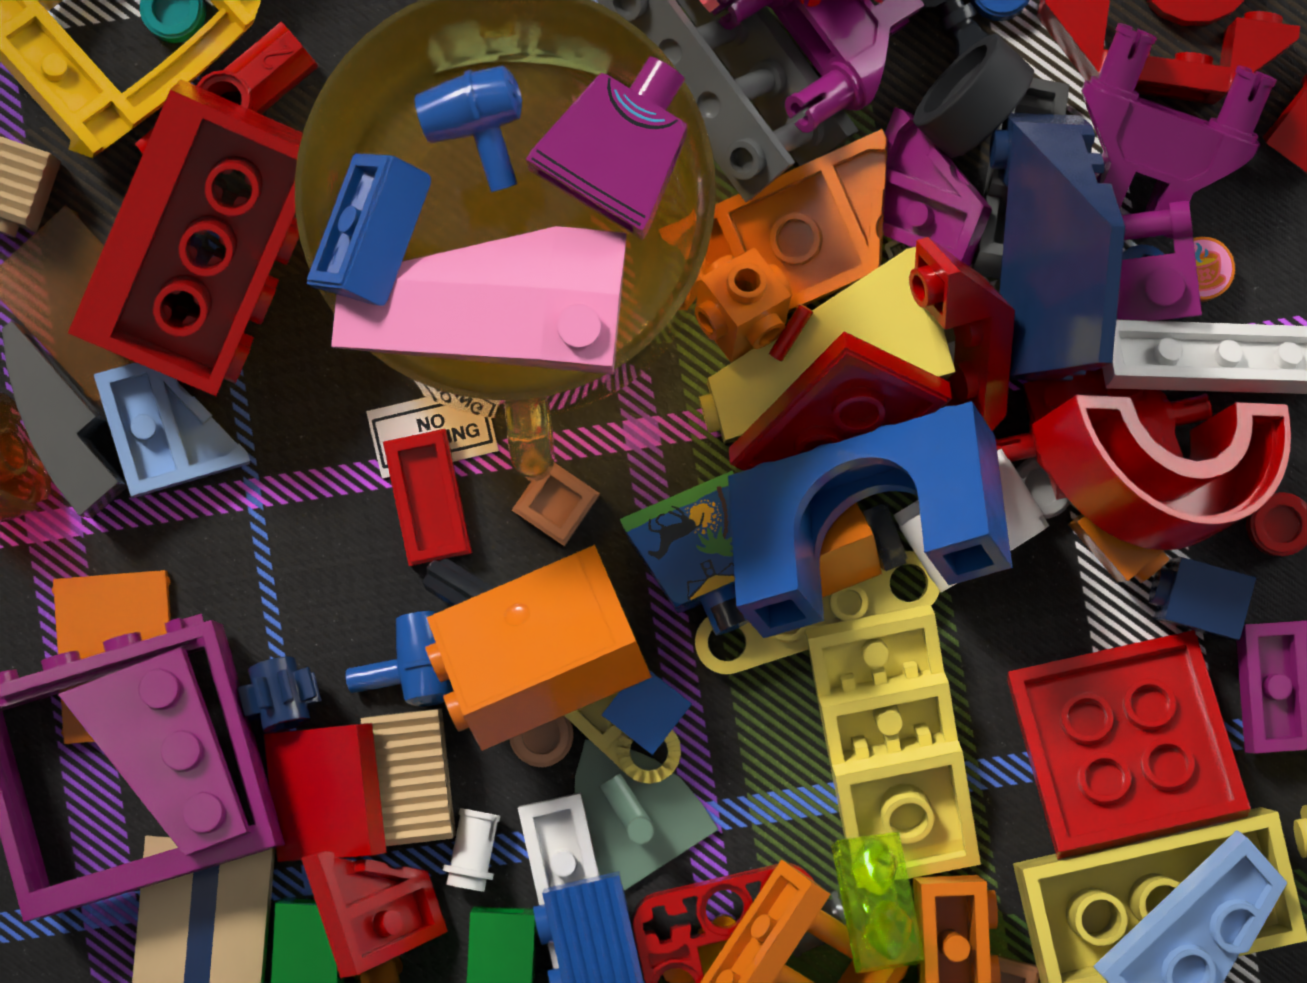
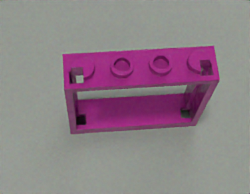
M202 614L185 619L177 618L164 624L166 634L142 641L140 632L124 634L104 641L103 647L105 652L81 659L79 651L54 655L41 661L43 671L21 678L18 676L17 669L0 672V837L23 922L43 919L285 845L252 725L248 717L244 718L237 692V687H240L223 624L213 620L204 622ZM180 647L186 649L187 654L205 650L254 825L249 826L251 833L192 856H184L179 848H175L50 886L2 711L68 691Z

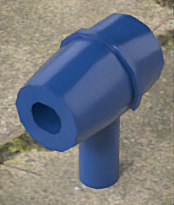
M502 65L475 72L470 69L464 71V75L415 95L414 100L418 119L429 143L473 136L490 191L494 192L518 184L500 127L520 119L522 97L516 79L505 66Z
M421 611L397 617V659L348 668L346 670V683L349 691L357 693L401 684L405 702L410 705L424 707L445 702L443 695L454 691L450 679L443 682L439 681L425 648L436 642L427 617L439 611Z

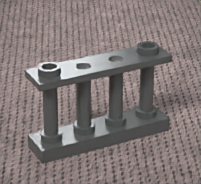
M596 0L643 64L652 56L667 63L685 77V81L672 100V103L745 202L752 200L795 163L788 152L792 154L801 166L838 149L859 131L843 109L819 124L816 129L809 133L802 132L795 126L798 120L806 116L805 112L809 108L790 119L785 109L786 98L819 79V76L767 6L743 20L734 29L729 30L725 29L718 22L721 17L729 13L728 8L714 16L712 12L709 13L699 0H677L697 28L676 0ZM712 49L715 50V52L717 53V55L720 57V59L723 61V63L726 65V67L729 69V71L732 73V75L735 77V79H733V77L730 75V73L727 71V69L724 67V65L722 64V62L719 60V58L716 56V54L713 52ZM751 100H752V102L755 104V106L758 108V110L760 111V113L763 115V117L766 119V121L769 123V125L772 127V129H773L774 131H772V130L770 129V127L767 125V123L765 122V120L762 118V116L759 114V112L756 110V108H755V107L753 106V104L750 102Z

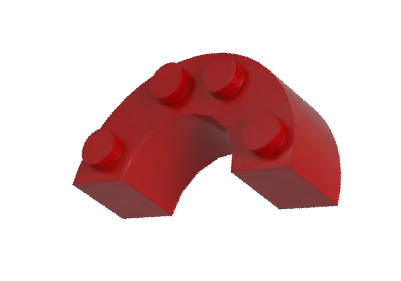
M1075 395L1032 424L1035 439L1041 453L1042 464L1068 500L1093 524L1108 534L1132 545L1155 550H1176L1190 547L1260 509L1271 498L1283 479L1288 464L1291 444L1288 405L1234 403L1190 430L1191 454L1189 459L1175 456L1154 441L1139 421L1131 397Z

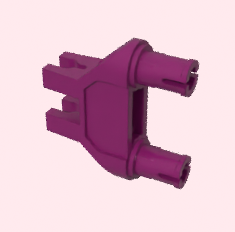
M717 0L720 5L712 11V14L716 16L728 8L729 13L721 17L718 22L725 29L732 30L740 25L743 20L766 6L774 11L822 76L798 93L795 92L788 96L785 101V109L790 119L809 108L805 112L806 116L795 123L799 130L809 133L842 109L859 111L871 103L882 78L889 37L904 28L910 22L908 18L919 12L924 7V3L921 0H884L882 4L879 3L874 6L870 0H821L819 5L809 7L807 6L809 0H806L804 4L799 0Z
M1118 23L1115 29L1117 30L1099 76H1091L1090 80H1085L1081 89L1086 108L1103 150L1104 173H1095L1097 183L1112 184L1119 209L1135 172L1155 178L1157 181L1144 212L1170 209L1169 202L1189 200L1190 202L1194 192L1229 175L1255 156L1260 143L1257 141L1258 135L1253 131L1270 91L1275 86L1277 80L1262 72L1256 71V73H1253L1251 68L1238 65L1235 71L1236 75L1218 118H1210L1209 121L1138 97L1139 93L1134 89L1152 44H1155L1157 37L1138 28L1137 31H1134L1132 26ZM1173 234L1163 235L1165 237L1173 239Z

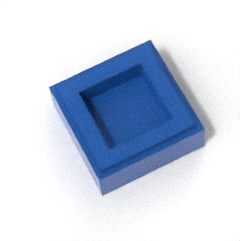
M649 670L651 678L621 690L602 713V716L653 755L692 703Z

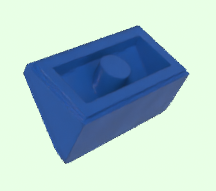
M355 153L307 277V285L371 305L384 306L388 301L431 185L430 175L393 155Z

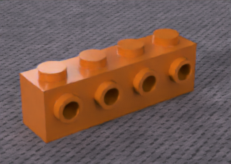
M978 875L913 877L916 948L919 949L916 955L918 983H1001L998 955H990L989 929H997L998 906L995 890H987V881Z

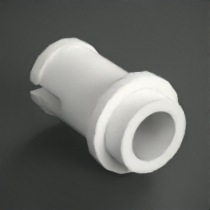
M460 808V819L451 865L444 864L443 871L449 872L446 885L484 892L486 880H493L494 876L493 873H488L497 822H499L500 816Z

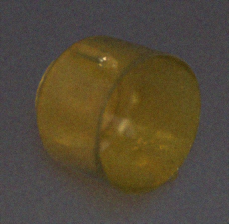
M419 0L391 15L363 36L343 57L328 77L314 102L303 131L295 174V212L300 241L309 269H311L355 153L393 155L428 173L431 177V185L402 262L555 226L627 233L614 374L368 351L392 375L411 389L437 403L470 414L506 419L509 453L513 467L521 477L527 480H542L551 473L554 467L555 457L551 416L589 406L609 397L630 384L666 351L692 311L709 259L714 222L716 182L711 143L701 112L693 94L684 81L666 111L687 124V136L652 224L642 241L530 172L526 158L535 145L601 73L609 75L630 88L650 56L676 69L663 51L636 26L616 12L593 0ZM503 65L516 79L522 97L520 119L500 127L518 184L491 192L474 137L470 136L438 143H429L421 128L414 99L415 95L464 75V71L471 69L475 72ZM320 290L330 309L335 314L337 294Z

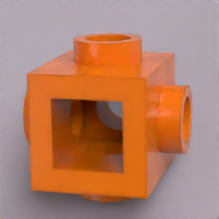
M755 247L735 258L732 255H726L713 262L703 272L700 278L695 316L707 337L715 341L729 361L733 362L752 349H760L769 345L780 336L781 332L785 329L792 297L791 287L782 270L773 263L768 265Z

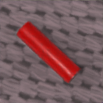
M802 304L798 305L785 329L771 348L769 354L781 362L784 360L813 314V311Z

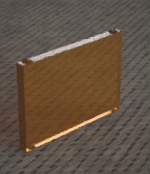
M65 205L0 265V300L84 389V394L87 397H91L94 401H98L100 395L93 374L135 362L68 334L104 244L79 219L78 212Z

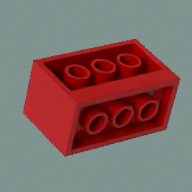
M180 79L168 93L68 334L214 396L217 395L223 379L236 384L254 340V337L245 334L244 330L249 320L259 325L262 324L279 279L269 275L274 261H277L287 266L305 222L294 217L298 205L302 201L313 206L327 174L330 162L319 158L324 142ZM233 170L244 173L245 182L252 186V190L242 189L238 194L227 189V182L221 178L220 173L229 175ZM207 230L215 232L219 235V242L226 249L216 248L214 252L204 249L202 241L196 237V233L204 235ZM181 291L188 292L194 296V302L200 307L182 308L177 304V299L172 294H179Z

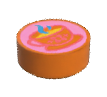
M1210 237L1193 238L1200 302H1207L1218 297L1229 288L1235 274V263L1231 252L1223 243Z

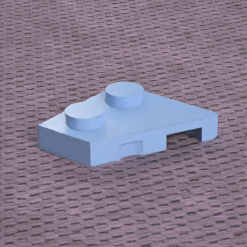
M136 362L93 374L131 499L250 464L247 451L224 431L206 408L195 397H192L176 379Z

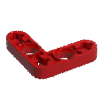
M788 863L813 880L802 867ZM778 864L667 889L644 897L636 905L633 912L632 928L645 983H658L659 978L664 972L677 968L687 971L693 977L694 983H700L704 974L697 947L725 941L730 938L753 903L752 897L745 887L746 884L758 881L759 893ZM720 890L735 892L743 902V911L740 918L729 926H719L712 923L706 914V905L709 898ZM696 896L695 914L704 930L703 932L690 935L691 924L689 921L671 926V937L666 940H659L656 932L653 930L644 931L643 923L653 919L652 908L664 906L667 914L673 916L687 913L688 911L682 900Z

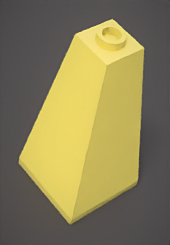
M916 247L906 249L812 310L813 314L782 362L769 354L777 340L775 339L763 348L752 349L709 377L707 386L710 394L699 396L708 433L720 430L724 444L736 441L844 331L944 380H947L956 371L943 327L925 308L920 307L915 302L910 290L909 275L911 270L915 268Z

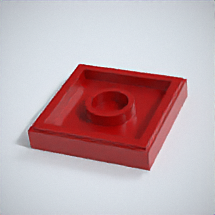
M372 723L264 734L270 793L285 842L284 846L276 848L278 862L302 860L301 858L323 851L335 853L334 857L372 856L387 853Z

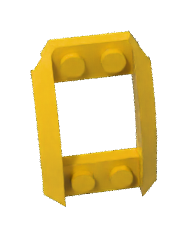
M0 0V62L70 139L69 150L94 158L164 105L170 89L180 79L191 83L215 62L254 23L261 0H210L219 11L173 54L123 93L113 85L48 12L63 0Z

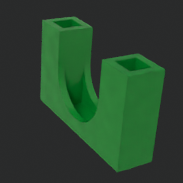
M284 897L275 903L271 983H346L345 977L340 978L315 899ZM473 907L470 912L466 983H534L537 926L533 909Z

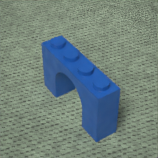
M972 401L957 406H946L940 408L935 413L899 424L884 425L873 432L837 443L822 444L811 451L775 462H764L752 469L728 476L736 607L763 638L824 621L820 576V551L824 538L832 524L846 509L856 502L877 493L901 491L918 496L924 553L948 585L1013 568L996 439Z

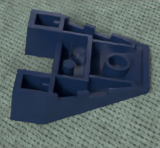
M1011 113L1002 123V130L996 129L991 134L989 148L991 169H998V177L1008 187L999 294L1015 309L1009 376L1011 380L1069 382L1073 380V376L1086 375V371H1095L1113 363L1125 224L1112 184L1097 183L1095 173H1104L1105 163L1102 154L1091 153L1095 133L1092 125L1081 116Z

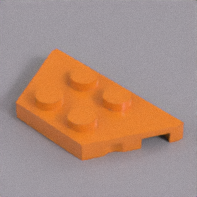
M880 129L781 174L748 202H745L741 195L737 194L658 230L661 238L701 270L702 273L713 262L723 256L732 255L735 258L755 247L768 265L772 263L777 265L785 274L792 291L788 313L795 311L799 304L806 306L847 288L881 266L888 154L886 134L883 129Z

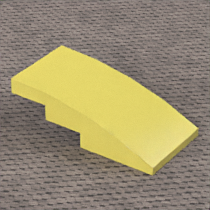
M931 604L805 629L824 736L855 889L981 865L963 750L957 737L950 687L944 672L936 618Z

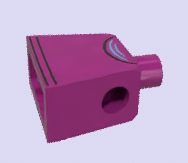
M652 56L648 58L630 88L609 75L601 73L531 150L526 158L529 171L643 241L652 224L687 136V124L666 111L684 83L685 77L667 63Z

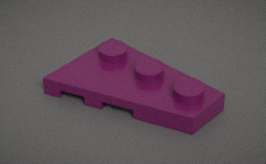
M177 648L58 694L184 856H192L251 833L186 649Z

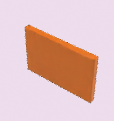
M160 570L53 579L52 593L55 603L58 654L79 651L80 658L84 659L105 652L103 642L117 636L140 632L143 641L166 634L164 624L171 621L169 600L170 578L168 577V571ZM61 699L63 722L61 735L64 738V744L95 742Z

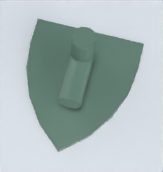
M585 739L575 775V793L581 792L599 875L620 871L623 888L626 890L718 830L703 804L678 775L672 773L668 778L657 783L637 782L626 775L592 741ZM630 749L631 758L638 767L653 770L662 765L654 758Z

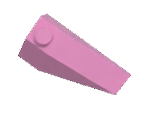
M555 226L403 261L388 301L384 306L371 305L336 295L331 347L614 374L627 233Z

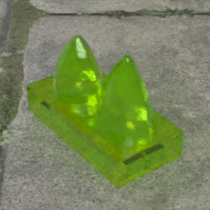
M899 832L837 840L831 845L849 933L855 972L862 973L921 963L925 958Z

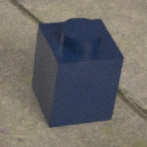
M1184 557L1170 558L1168 567H1162L1155 573L1151 585L1149 603L1157 605L1153 620L1195 630L1196 632L1225 640H1240L1256 578Z

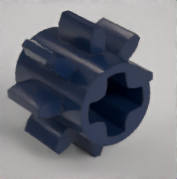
M286 656L262 661L248 669L251 684L237 687L244 718L248 717L249 722L261 720L263 732L276 733L294 729L310 721L307 705L320 703L321 697L314 672L311 673L309 667L298 670L295 658Z

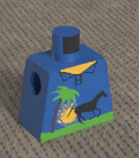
M733 471L620 519L627 538L676 612L681 613L702 604L716 636L733 631L749 622L736 607L728 476L734 474Z

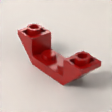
M1040 0L1037 18L1085 80H1090L1091 76H1099L1109 51L1103 48L1110 0ZM1265 11L1246 12L1244 18L1237 17L1224 31L1220 66L1213 65V57L1202 53L1179 52L1175 54V59L1150 56L1149 52L1134 90L1139 94L1216 104L1228 94L1238 65L1251 68L1253 73L1260 71L1299 39L1301 26L1282 24L1283 17L1276 13Z
M929 237L916 240L915 268L911 270L909 275L912 296L915 302L920 307L925 308L945 330L953 328L956 336L953 363L956 372L949 377L952 399L944 407L957 406L972 401L991 431H993L1004 419L1007 411L1015 309L981 274Z

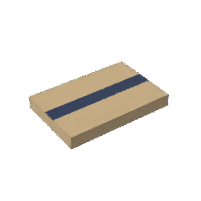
M145 836L143 858L178 847L170 837ZM276 848L141 888L132 983H264Z

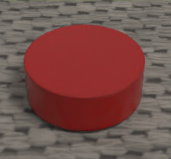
M1274 493L1260 509L1247 516L1246 530L1252 544L1259 551L1270 556H1287L1302 550L1307 545L1306 502L1291 493Z

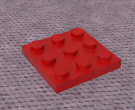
M1195 630L1008 672L1007 682L1057 860L1248 817L1251 810Z

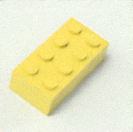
M1259 807L1251 809L1248 817L1059 860H1057L1056 854L1013 863L1035 962L1039 971L1040 983H1107L1093 966L1236 830L1248 837L1287 882L1248 952L1240 953L1239 956L1307 941V932L1279 813Z

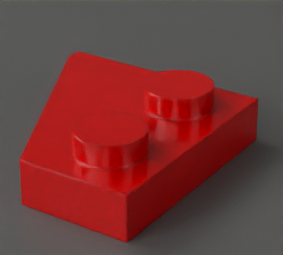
M328 851L309 854L301 858L340 978L359 975L448 932L428 871L405 866L393 869L384 862L369 859L358 861L336 858L334 857L335 853Z

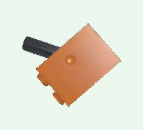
M595 545L496 588L449 559H443L440 562L433 560L427 566V575L423 580L425 589L452 607L427 617L436 642L426 646V652L439 681L443 682L450 679L454 691L443 695V698L456 729L460 732L470 728L482 751L652 677Z

